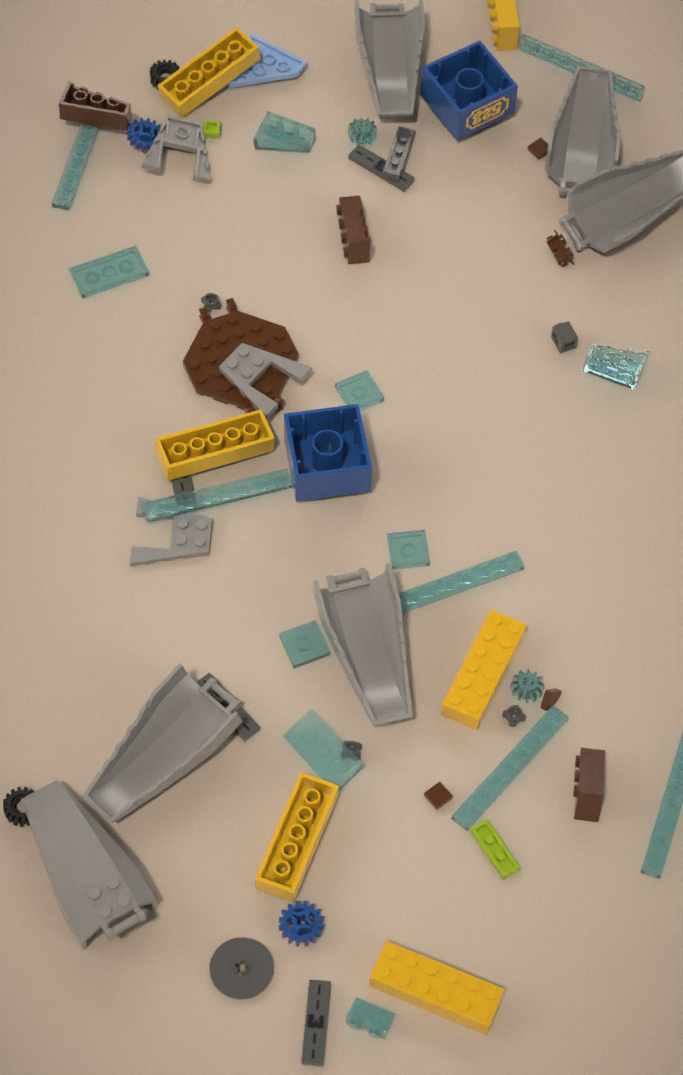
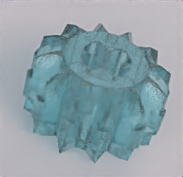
M360 117L359 120L354 119L353 123H350L348 136L351 143L356 142V145L362 144L365 146L366 143L371 145L372 141H375L377 128L374 121H369L368 118L363 120Z
M527 669L526 673L520 670L518 675L513 676L510 688L513 689V696H518V701L525 699L527 704L529 699L535 702L537 697L542 696L545 685L542 683V676L537 677V671L530 673V670Z

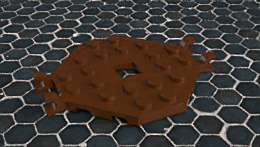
M230 298L226 300L228 314L210 319L206 307L199 309L201 314L199 318L203 324L183 359V366L197 394L211 396L214 400L225 404H234L237 408L244 410L245 413L256 411L252 406V402L247 397H244L235 385L233 386L219 371V366L241 343L296 362L299 359V354L284 326L238 311L234 299ZM270 366L251 387L277 402V412L284 410L282 405L283 399L280 395L289 376Z

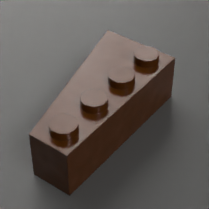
M68 81L59 102L61 120L127 131L132 120L130 103L113 97H104L103 93L90 92L84 86L79 88L70 81Z
M360 195L339 197L336 213L340 215L338 225L339 229L343 231L341 233V243H345V247H343L344 258H347L348 265L369 263L370 237H368L365 215L363 216Z

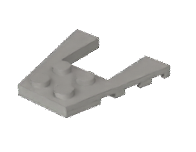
M167 115L141 168L158 172L163 146L196 153L192 180L210 184L211 176H209L207 152L204 147L202 123Z
M241 343L219 366V371L233 386L235 385L244 397H247L252 402V406L256 410L262 409L267 420L278 408V403L251 386L270 366L275 367L300 384L312 372V367Z
M138 497L137 517L172 519L174 522L170 549L132 546L130 567L145 563V565L154 564V561L166 560L167 562L174 561V558L184 557V559L209 555L212 518Z

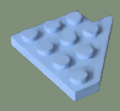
M250 34L248 37L259 47L261 59L229 82L228 87L234 88L295 78L307 67V61Z

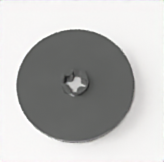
M233 938L224 942L216 949L210 961V976L214 986L222 994L233 999L242 1000L257 996L266 989L273 975V962L270 953L261 943L250 938ZM241 964H244L245 969L247 970H242V972H238L237 967H240Z

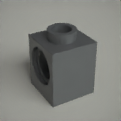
M569 321L552 326L551 338L559 353L577 348L578 336Z

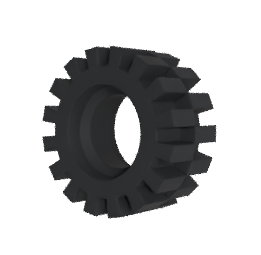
M163 59V62L158 60L157 64L154 62L153 67H150V82L152 86L158 90L157 85L168 78L161 77L160 75L165 73L172 75L180 69L179 65H176V62L172 63V60L166 62V59Z
M17 787L18 791H15L13 788L10 790L11 794L7 793L5 795L6 799L3 800L5 816L10 823L13 822L14 826L19 824L20 827H24V823H27V826H29L26 813H18L14 807L22 798L34 793V790L30 789L28 791V787H24V790H21V787Z

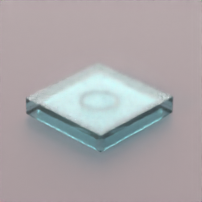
M368 370L335 383V388L345 405L359 404L360 411L384 401L383 394Z
M425 529L387 533L392 570L430 566Z
M315 620L279 633V638L293 668L330 656V651Z

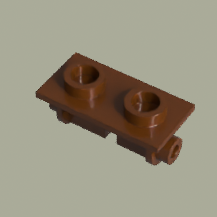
M554 230L556 235L547 237V245L552 253H554L553 255L558 265L565 267L569 261L574 265L575 263L572 260L574 254L570 247H565L564 244L567 242L562 234L558 235L557 231Z

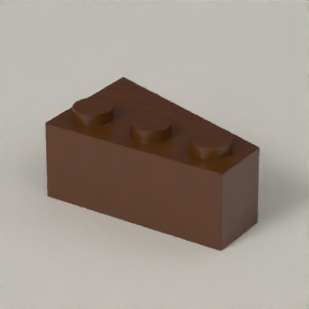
M581 748L580 755L575 757V767L578 770H575L574 782H577L573 790V797H576L574 820L599 821L604 791L605 750Z

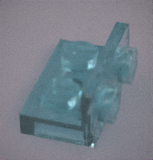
M356 997L350 1012L346 1015V1023L352 1029H362L368 1032L373 1038L385 1039L395 1014Z

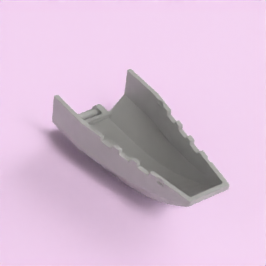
M355 0L356 40L378 117L413 116L425 24L423 0H419L418 6L407 12H404V2L383 5L370 3V13L359 8V0ZM376 11H399V12H381V13H376Z
M577 66L568 91L564 96L563 103L559 108L558 115L553 122L545 170L560 185L559 195L564 196V194H567L571 189L569 187H573L578 181L604 169L616 167L618 164L621 136L617 120L618 114L616 113L611 70Z
M683 150L664 154L653 159L648 158L641 162H632L625 166L620 165L604 169L578 181L567 193L569 214L559 220L561 226L565 227L575 243L574 247L576 250L579 251L585 246H590L605 253L633 239L683 200ZM572 220L577 230L581 234L582 238L584 239L583 241L580 240V238L578 237L577 233L575 232L574 228L572 227L569 221Z
M386 564L385 572L371 580H368L365 568L334 577L333 575L326 576L329 589H320L318 580H315L312 590L322 626L373 727L412 718L401 600L391 565ZM355 579L361 580V582L341 586L337 588L335 585L338 583L347 582Z
M179 663L151 693L139 711L136 720L128 727L127 733L121 742H118L111 757L106 760L102 770L97 773L83 794V798L111 823L119 820L173 784L214 753L243 722L236 712L242 705V702L217 684L218 681L213 677L200 687ZM210 690H213L221 698H223L229 704V706L225 708L217 700H215L208 692Z
M58 780L21 799L62 914L83 950L87 948L86 940L99 929H102L107 940L110 941L115 938V935L134 924L147 920L140 906L149 904L152 910H155L157 900L138 868L103 827ZM131 911L134 912L135 915L112 928L108 927V924Z

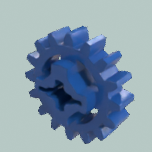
M140 118V121L135 119L134 123H130L127 129V140L130 141L131 146L136 145V150L141 148L142 152L145 149L149 151L155 140V135L157 137L160 131L161 124L156 125V120L150 122V118H147L146 121L143 118Z
M305 900L302 905L295 901L294 907L288 904V911L282 910L283 917H279V923H281L279 931H283L282 938L289 937V944L296 941L297 947L300 945V942H303L304 946H307V941L309 940L315 943V936L320 938L321 932L319 930L324 929V924H322L324 917L319 916L320 909L314 910L313 903L307 906ZM311 917H313L315 920V926L313 925V922L310 921ZM287 922H289V924L292 926L291 931L287 926Z

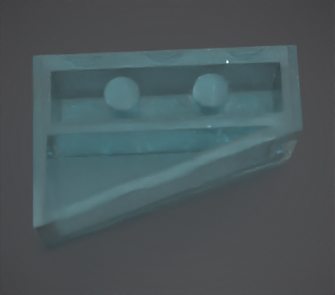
M267 111L253 138L255 150L309 153L316 140V132L314 127Z
M592 344L586 355L583 371L634 390L646 367L650 351L644 350V353L632 352L633 349L629 348L624 351L616 350L612 346Z

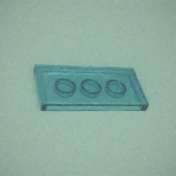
M136 246L69 268V272L82 299L149 276V271Z
M312 708L283 735L286 741L322 780L339 785V791L365 767Z

